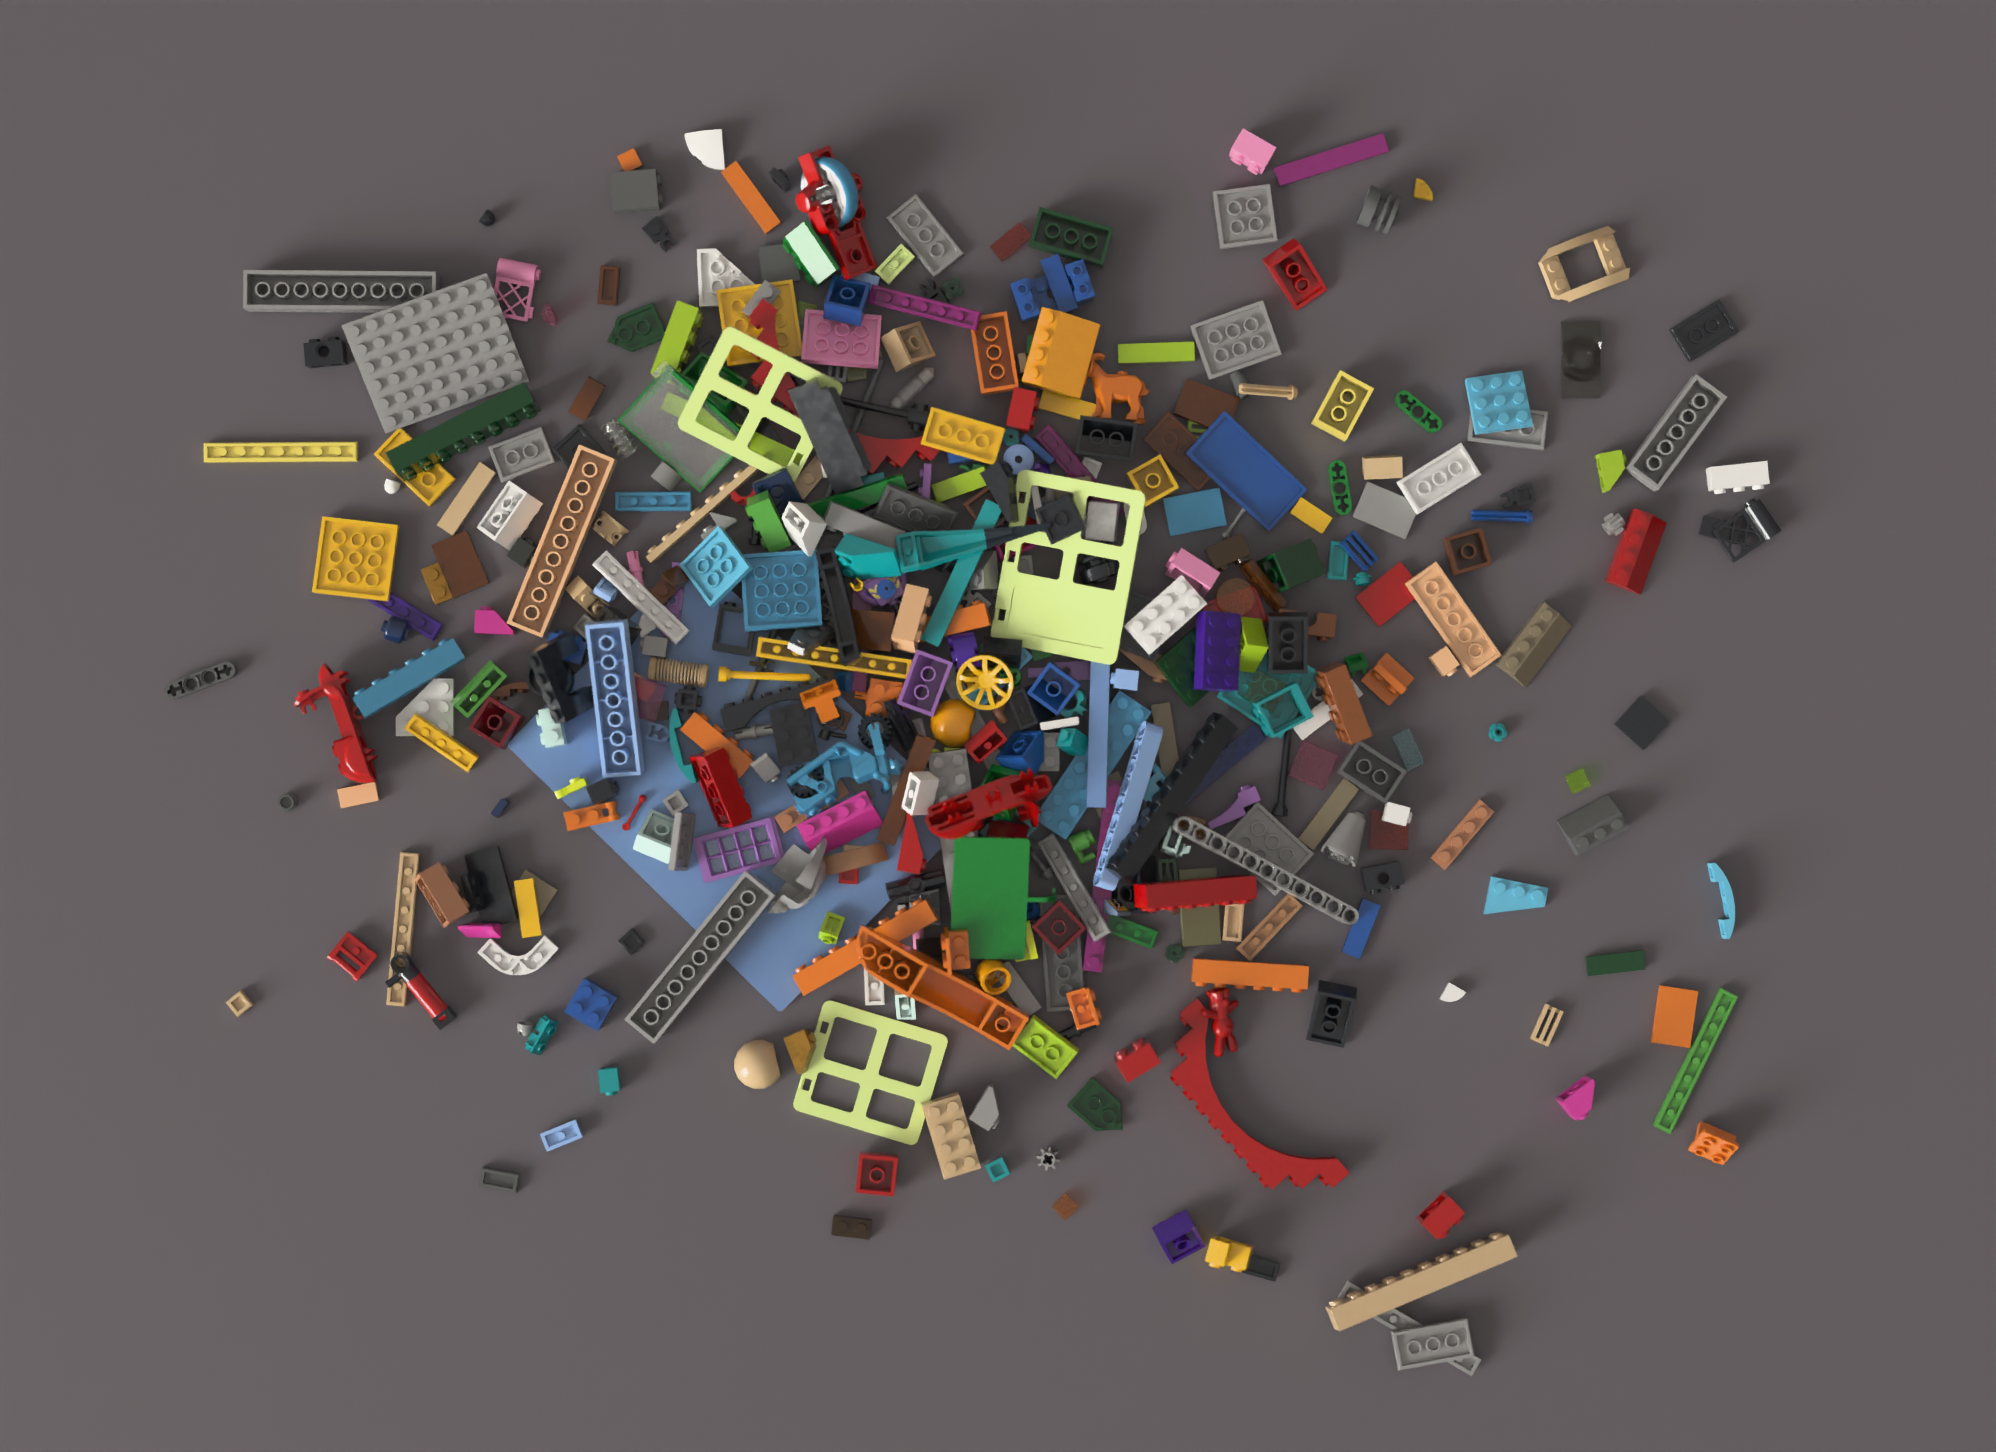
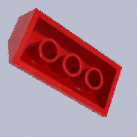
M1636 508L1630 510L1626 525L1624 526L1625 531L1621 534L1604 582L1641 595L1667 523L1652 514Z
M716 747L689 757L718 827L734 828L753 818L751 815L752 809L744 798V789L737 781V772L731 766L729 753L724 747Z

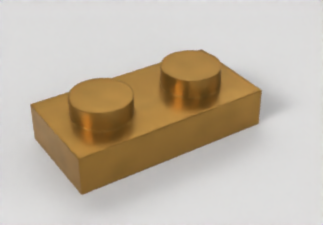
M439 563L421 569L435 605L453 599Z

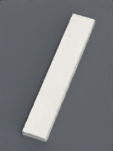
M607 550L592 564L675 645L690 631Z

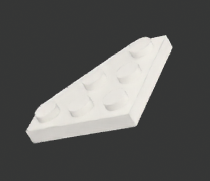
M716 248L697 249L700 308L719 307L716 290L755 285Z
M433 679L396 716V736H414L404 728L415 712L450 736H454L455 707L451 701L455 697V679Z

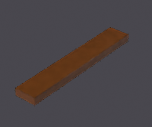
M917 734L877 835V840L895 846L908 813L902 808L909 773L925 770L936 740Z

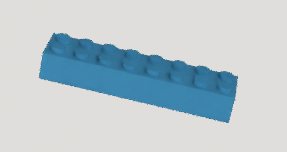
M1120 690L1109 705L1107 778L1138 733L1141 723L1146 721L1151 713L1150 710ZM1088 745L1084 756H1075L1040 808L1041 813H1039L1038 822L1065 840L1087 809Z

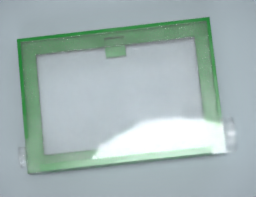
M663 361L651 374L655 378L653 382L618 418V421L701 493L734 456L679 428L678 420L695 386L670 364ZM706 397L696 417V421L730 439H735L741 427Z

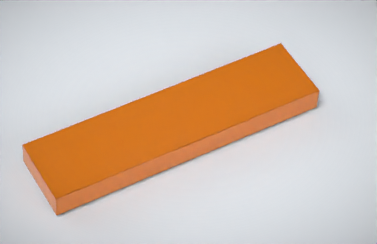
M737 161L721 171L724 178L765 234H768L781 224Z

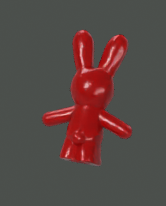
M1217 987L1208 990L1206 993L1210 998L1211 1010H1203L1201 1014L1203 1017L1214 1019L1212 1022V1029L1216 1035L1214 1054L1216 1057H1221L1224 1054L1225 1040L1227 1049L1230 1052H1236L1238 1049V1044L1233 1034L1234 1023L1228 1015L1239 1003L1237 1000L1229 1002L1230 990L1227 988Z

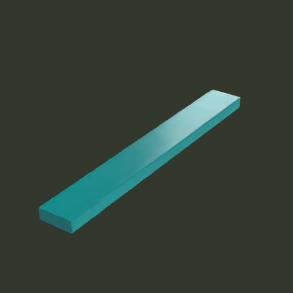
M986 499L972 529L995 528L1002 514L998 504ZM984 550L958 558L921 637L922 640L940 647Z

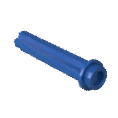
M1526 509V511L1472 510L1471 520L1526 522V524H1529V522L1532 523L1533 511H1529V509Z

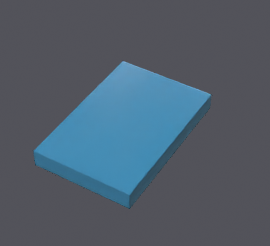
M1220 488L1163 499L1170 537L1227 525Z

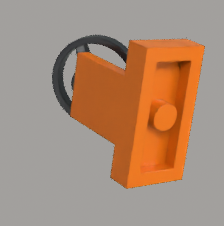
M835 679L799 693L805 709L815 707L817 722L823 729L835 730L841 726L844 715L841 708L835 705L833 698L841 695ZM837 708H838V709L840 710V712H841V717H840V715H839V713H838V711H837ZM835 719L841 720L834 728L824 727L828 722L831 723Z

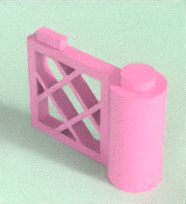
M499 258L494 290L497 298L498 293L501 296L498 301L503 299L508 306V309L503 312L506 318L528 322L529 318L533 319L534 307H531L536 280L539 281L541 277V269H538V265ZM500 281L507 282L512 290L503 295L499 290ZM521 286L529 287V293L522 299L516 290ZM514 292L520 301L510 306L505 297ZM521 303L526 309L524 317L517 316L513 308Z

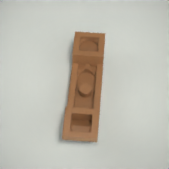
M884 842L823 857L827 868L826 876L888 860Z

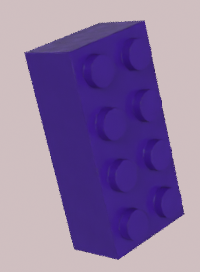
M1202 611L1196 614L1194 690L1238 691L1241 614Z

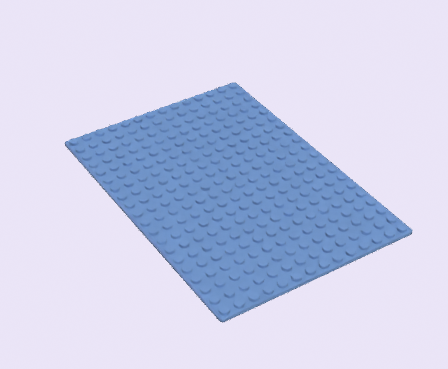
M689 580L683 586L681 623L690 631L676 645L669 640L667 659L668 661L671 659V664L673 659L675 661L678 660V664L679 660H681V666L683 661H685V664L688 661V666L690 661L692 664L694 662L695 666L698 663V669L700 663L702 665H709L706 688H700L697 685L695 691H699L700 695L703 696L702 706L698 707V711L693 710V713H704L710 718L708 722L711 725L717 724L724 730L723 735L727 738L731 736L736 740L734 730L726 732L720 709L724 708V704L735 702V705L743 703L742 699L748 698L745 694L751 679L730 678L726 682H718L719 666H727L731 671L754 672L756 666H750L749 661H759L760 657H756L758 638H768L771 630L755 631L751 657L713 651L712 645L719 604L724 605V601L736 603L735 607L743 608V600L731 590L714 608L710 607L691 580ZM672 597L669 603L675 604L676 598ZM638 610L628 620L633 669L635 673L648 680L651 656L643 655L642 650H640V641L644 638L639 633V621L643 613ZM725 611L719 643L747 648L750 631L745 632L744 614ZM658 628L648 634V636L662 637ZM778 635L776 636V640L784 641ZM767 659V661L775 663L767 664V669L773 670L775 673L811 675L809 684L816 683V679L820 678L807 664ZM589 661L574 675V686L569 694L582 687L592 686ZM649 680L657 685L649 701H668V720L651 722L669 728L672 710L677 705L674 704L675 693H678V689H684L685 685H681V683L674 684V682L668 683L667 681L664 682V680L663 682ZM759 680L753 698L754 700L761 698L760 694L771 691L772 695L780 693L779 689L789 686L791 689L798 688L799 683L804 681ZM637 696L639 718L648 720V702ZM688 696L686 702L688 704L692 703V697ZM838 696V701L834 702V704L853 715L845 732L838 728L830 731L846 734V739L830 736L829 740L826 741L819 738L818 736L823 728L817 722L815 707L809 708L819 755L837 742L845 741L876 757L873 748L870 750L867 746H864L858 735V724L861 725V719H865L841 696ZM786 700L769 705L754 716L746 727H751L752 724H756V726L771 723L769 710L802 704V700ZM595 707L563 723L568 743L566 745L546 748L545 745H542L540 740L542 728L537 724L536 715L508 743V747L554 792L570 785L569 781L578 776L581 779L586 778L589 785L605 779L602 775ZM679 708L682 723L684 725L687 722V720L692 716V714L681 713V709ZM646 723L640 724L642 734L647 733L649 730V726ZM826 724L824 726L826 728H834L829 724ZM653 725V730L649 735L653 737V733L658 734L661 740L667 736L663 728L661 731L654 730L656 728L655 725ZM682 727L676 730L685 765L692 764L689 757L705 750L680 730ZM774 735L761 736L755 740L750 738L737 741L739 743L738 747L744 751L746 748L754 755L753 760H757L765 753H769L782 771L779 774L780 778L772 784L770 781L765 783L752 766L741 779L737 778L739 785L744 789V798L752 809L751 815L753 817L740 825L776 816L796 804L786 779L788 775H791V770H796L795 766L799 768L801 764L807 765L811 761L780 767ZM641 737L645 771L641 775L608 777L617 781L620 791H617L619 796L603 803L616 800L617 806L615 807L620 819L589 827L697 931L743 873L704 883L693 840L688 871L668 870L669 864L633 849L637 834L651 809L669 817H675L672 816L662 800L678 789L689 804L688 807L680 812L695 813L693 838L729 829L717 826L699 780L697 783H691L680 770L673 756L670 739L667 742L661 743ZM890 744L887 747L885 745L888 761L890 758L892 760L896 759L904 767L907 760ZM823 773L821 774V776L823 778V781L826 782V778ZM844 777L841 779L844 782L850 794L835 802L834 804L830 805L829 807L825 808L821 812L857 795V793L854 792V790L852 789L848 777ZM874 778L870 780L875 797L871 798L882 820H884L893 797L892 786L887 794H882L881 788L884 784L882 781ZM586 787L561 798L572 810L594 806ZM645 795L646 801L641 804L630 823V829L627 831L623 830L622 826L624 823H627L638 804L639 796ZM608 808L603 809L604 816H610ZM914 815V821L924 852V859H927L928 862L941 849L939 836L932 833L927 827L925 821L927 815ZM906 818L895 846L884 842L888 860L860 867L858 885L839 883V873L825 876L824 882L815 896L798 909L789 908L785 913L781 912L779 914L767 913L773 902L772 900L725 958L778 1011H783L801 993L792 977L796 973L795 969L804 964L808 967L813 964L812 959L819 955L823 957L829 955L828 950L837 945L839 948L846 945L845 941L856 936L862 925L866 926L890 901L885 883L907 878L914 874L897 870ZM776 821L784 854L793 844L808 855L811 853L797 826L783 833ZM765 826L754 828L757 843L769 840ZM881 826L844 845L864 847L882 842L877 840ZM749 830L737 833L741 847L753 844ZM733 835L721 838L725 852L736 849ZM717 839L705 842L708 856L720 853ZM770 843L758 846L762 860L774 857ZM844 845L824 854V856L843 852ZM754 848L742 851L746 865L758 862ZM738 852L726 855L729 869L741 866ZM722 857L710 860L713 874L725 871ZM777 863L751 870L777 893L786 883V881L771 872ZM827 911L845 917L836 944H827L818 938Z

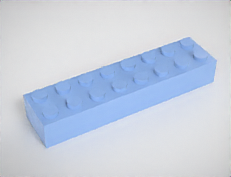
M628 619L589 622L585 625L603 778L641 775L645 771Z

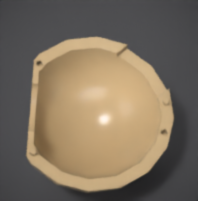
M763 1039L752 1040L745 1043L738 1050L734 1059V1070L738 1079L744 1085L753 1089H764L773 1085L780 1078L781 1074L773 1043Z

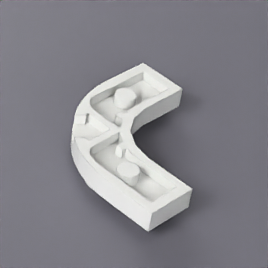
M545 935L531 951L518 956L508 953L490 938L477 953L500 972L509 975H525L544 966L558 951L559 947Z

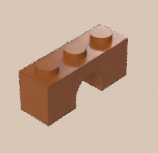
M1278 609V612H1298V610ZM1316 613L1314 624L1308 627V639L1311 636H1317L1320 641H1329L1330 638H1334L1337 614Z

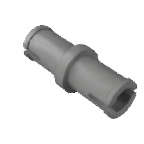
M771 723L757 726L752 724L751 727L734 730L736 741L750 738L755 740L761 736L774 735Z

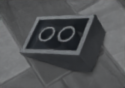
M1319 980L1306 1040L1344 1048L1356 1002V987Z

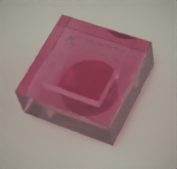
M549 303L543 305L541 315L544 322H548L550 326L558 324L552 306Z

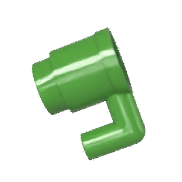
M1089 829L1067 837L1080 864L1096 859L1093 851L1086 855L1082 852V850L1095 843Z

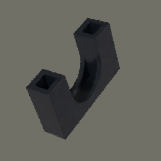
M572 633L561 634L526 653L528 663L533 669L536 682L540 686L543 699L548 705L550 716L555 724L566 723L594 707L592 686L582 687L567 695L561 691L556 682L558 664L564 658L579 651Z

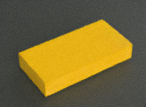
M1300 497L1290 512L1291 515L1320 534H1323L1332 520V517Z

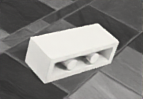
M1767 461L1715 466L1706 469L1708 492L1714 491V494L1726 493L1728 489H1733V492L1745 491L1746 487H1752V490L1764 489L1765 485L1770 484Z

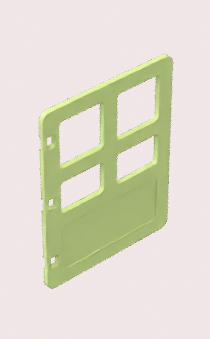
M1022 470L1019 472L1016 482L1019 521L1009 523V527L1026 525L1031 490L1036 485L1072 492L1074 495L1073 500L1083 521L1089 496L1129 503L1130 509L1125 538L1122 546H1115L1084 540L1081 537L1082 531L1051 545L1046 533L1038 531L1006 542L990 635L997 638L1022 640L1023 648L1108 665L1113 664L1117 661L1146 496L1142 491L1032 470ZM1020 491L1026 492L1025 503H1019ZM1026 542L1063 550L1064 554L1059 579L1019 572L1018 566L1022 544ZM1010 550L1016 551L1014 562L1008 561ZM1083 553L1118 560L1120 566L1115 590L1075 583L1074 574L1078 554ZM1000 609L1006 610L1004 621L998 620Z

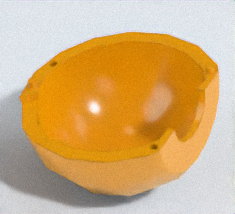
M949 699L940 703L936 707L934 716H931L930 728L933 736L941 744L950 748L964 746L963 744L971 738V727L976 714L975 709L961 699Z

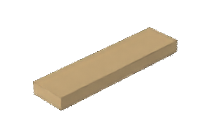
M479 462L437 526L454 536L496 475V472Z

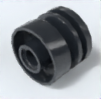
M1109 541V542H1100V543H1105V544H1110V545H1112V542H1111V541ZM1083 553L1078 554L1077 558L1083 557L1084 560L1078 561L1076 565H1086V569L1079 573L1083 585L1089 583L1098 584L1110 580L1112 576L1118 574L1119 564L1117 560L1108 561V558Z

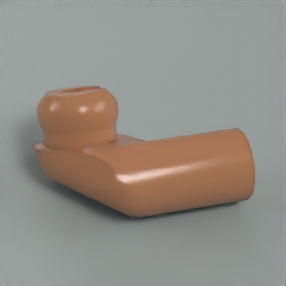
M997 697L994 700L995 703L1001 701L1004 697ZM1007 702L996 709H992V713L1000 725L1008 721L1004 714Z

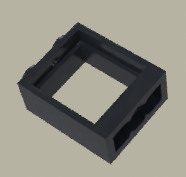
M724 601V605L719 604L712 650L751 657L755 631L749 632L747 648L719 643L724 612L730 611L744 614L743 608L735 607L736 603Z

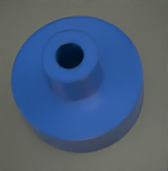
M891 580L879 582L877 585L879 597L890 599L895 595L896 586Z
M1027 902V919L1034 920L1040 913V906L1037 902Z

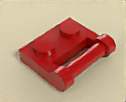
M347 931L327 956V959L337 963L353 976V980L358 982L379 955L350 931ZM342 951L360 966V969L356 970L338 955L339 952Z

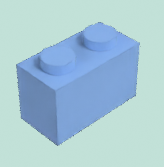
M1116 668L1115 672H1111L1110 684L1113 685L1112 689L1137 691L1139 671Z

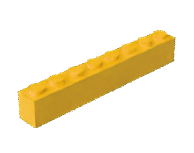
M762 637L758 638L756 657L906 679L912 660L861 652L863 662L844 666L840 659L839 650L836 648L819 646L802 656L787 648L789 641Z

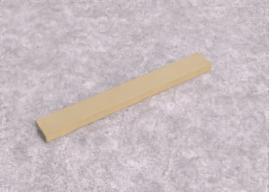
M400 852L390 962L399 952H406L411 957L418 888L414 879L419 874L421 853ZM398 958L396 960L399 967L406 966L404 959ZM391 967L389 968V979L396 974ZM402 979L387 989L386 1005L404 1007L407 1005L408 986Z

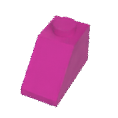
M481 607L480 610H475L474 633L516 635V631L507 624V621L497 611H492V607Z

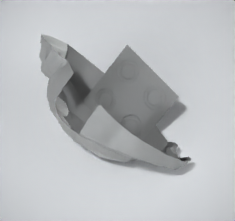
M822 837L821 843H817L809 855L793 844L772 869L771 872L786 881V883L773 900L767 913L779 914L781 912L785 913L789 908L798 909L815 896L824 882L827 873L826 863L823 858L827 846L826 838Z

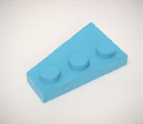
M1491 876L1483 914L1545 907L1548 888Z

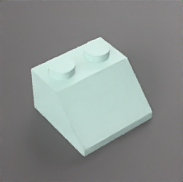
M651 809L637 834L633 849L669 864L674 818Z

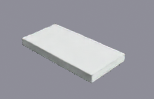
M1459 443L1396 483L1417 515L1476 479L1481 473L1463 444Z

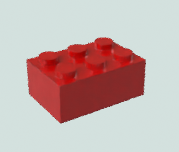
M1139 1038L1132 1042L1133 1046L1126 1050L1124 1047L1115 1053V1063L1127 1083L1161 1063L1147 1038Z

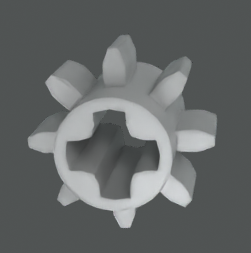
M1611 512L1603 518L1605 522L1602 523V527L1609 536L1613 533L1615 536H1618L1625 531L1623 526L1626 523L1619 513L1613 515Z
M1051 1146L1046 1151L1041 1148L1042 1154L1036 1155L1037 1159H1041L1038 1166L1044 1165L1045 1171L1051 1166L1055 1169L1054 1163L1060 1162V1159L1055 1158L1058 1151L1052 1152ZM1046 1154H1047L1048 1156H1051V1155H1052V1157H1051L1052 1162H1050V1163H1049L1048 1161H1045V1162H1044V1159H1045L1044 1155H1046Z

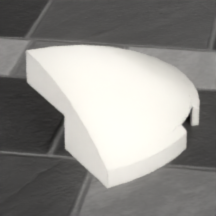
M722 129L685 134L686 144L691 154L701 160L703 165L717 170L725 169Z

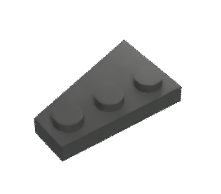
M823 622L822 626L797 628L789 640L787 648L804 656L836 637L835 628Z

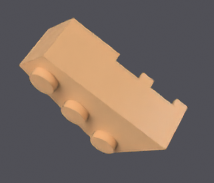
M906 584L891 636L895 650L912 654L916 653L922 637V627L927 619L926 610L927 607H930L932 601L929 589Z

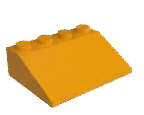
M1042 307L1022 382L1026 386L1081 399L1101 325L1061 311Z

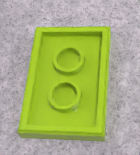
M1035 1015L1030 1018L1012 1045L1055 1079L1059 1077L1080 1050Z

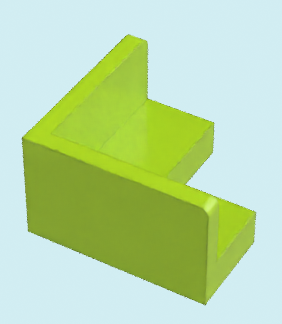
M1241 616L1239 671L1254 673L1269 646L1262 620Z

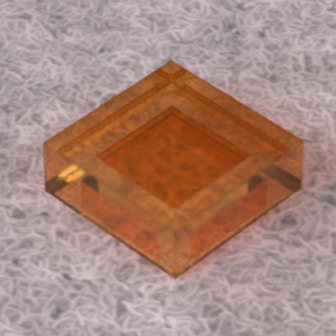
M1066 1193L1052 1205V1208L1064 1220L1079 1207Z

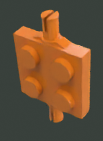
M871 677L867 692L855 691L854 699L865 700V716L871 717V713L875 715L880 713L888 719L886 714L888 711L884 702L891 698H895L898 701L904 682Z

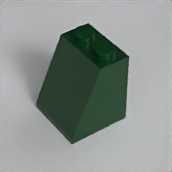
M1311 538L1256 561L1257 565L1279 593L1326 574L1324 565L1319 559L1316 546Z

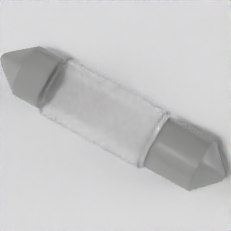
M925 367L917 376L912 378L896 394V397L890 403V407L903 409L934 378V368Z

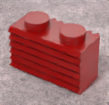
M992 719L963 745L975 761L981 763V761H984V758L990 756V753H993L1004 741H1007V737Z

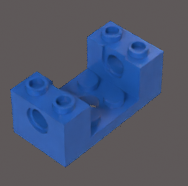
M1084 260L1065 265L1064 270L1077 305L1095 300V293ZM1045 275L1032 280L1025 278L1010 283V290L1022 324L1039 319L1042 307L1059 311L1055 300L1047 296L1050 286Z

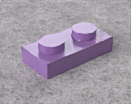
M924 463V468H920V479L923 480V487H919L918 494L930 499L932 464Z

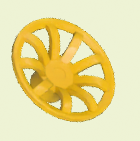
M978 655L969 658L963 663L957 673L956 683L958 692L962 699L974 708L981 710L996 709L1004 705L1012 694L1014 686L1012 673L1008 666L996 657ZM982 660L983 669H977L972 662ZM988 660L996 662L998 664L995 669L988 667ZM968 666L976 676H964L962 674ZM1003 668L1008 677L998 678L997 673ZM961 680L975 682V684L963 690ZM997 683H1009L1007 693L1002 691ZM978 688L980 690L974 702L969 699L967 694ZM993 689L1000 696L1004 697L997 703L993 699ZM984 691L987 692L990 705L979 704Z

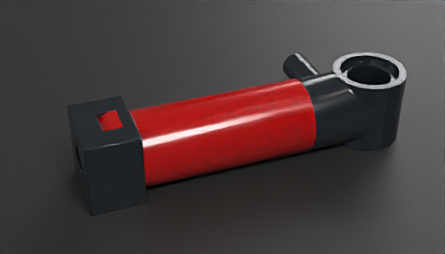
M406 952L397 953L390 962V967L396 974L385 982L386 986L391 988L402 979L430 1014L439 1030L443 1029L456 1019V1013L450 1006L445 1004L412 962L410 955ZM398 958L404 959L406 966L399 967L396 960Z

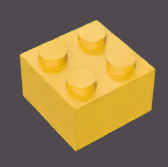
M1161 454L1126 474L1134 490L1142 491L1145 494L1144 508L1179 489Z

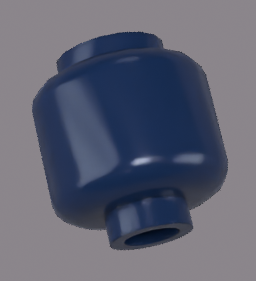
M391 616L388 621L384 620L381 631L384 632V639L398 644L406 641L411 629L408 626V621L395 616Z

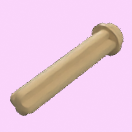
M1241 383L1238 390L1240 394L1287 397L1288 400H1293L1298 394L1297 387H1294V385L1283 387Z

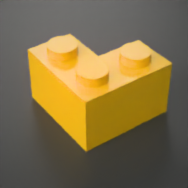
M1217 1235L1210 1240L1205 1261L1209 1262V1266L1220 1269L1228 1265L1231 1266V1270L1242 1272V1270H1247L1249 1267L1254 1246Z

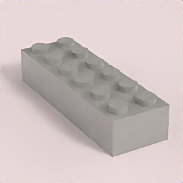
M1697 374L1692 376L1626 464L1624 470L1652 491L1659 490L1727 396Z

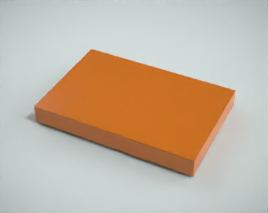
M1659 985L1651 1036L1652 1043L1690 1048L1698 991Z

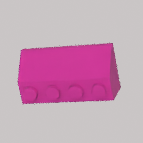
M865 790L796 826L811 852L817 843H821L822 837L826 838L827 846L824 853L826 854L881 826L883 820L868 791Z

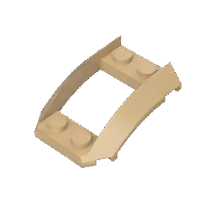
M1606 226L1548 249L1538 264L1553 299L1571 302L1629 279L1630 268H1626L1613 235L1616 232L1615 230ZM1594 242L1607 276L1571 290L1558 255Z

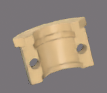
M602 510V515L591 528L613 546H616L625 533L628 534L629 530Z

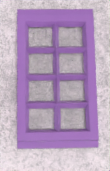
M774 816L692 839L704 883L740 874L747 869L751 871L776 864L785 855Z

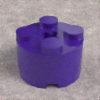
M970 630L947 636L955 673H958L965 661L979 655L974 632ZM981 660L972 662L976 668L982 667Z

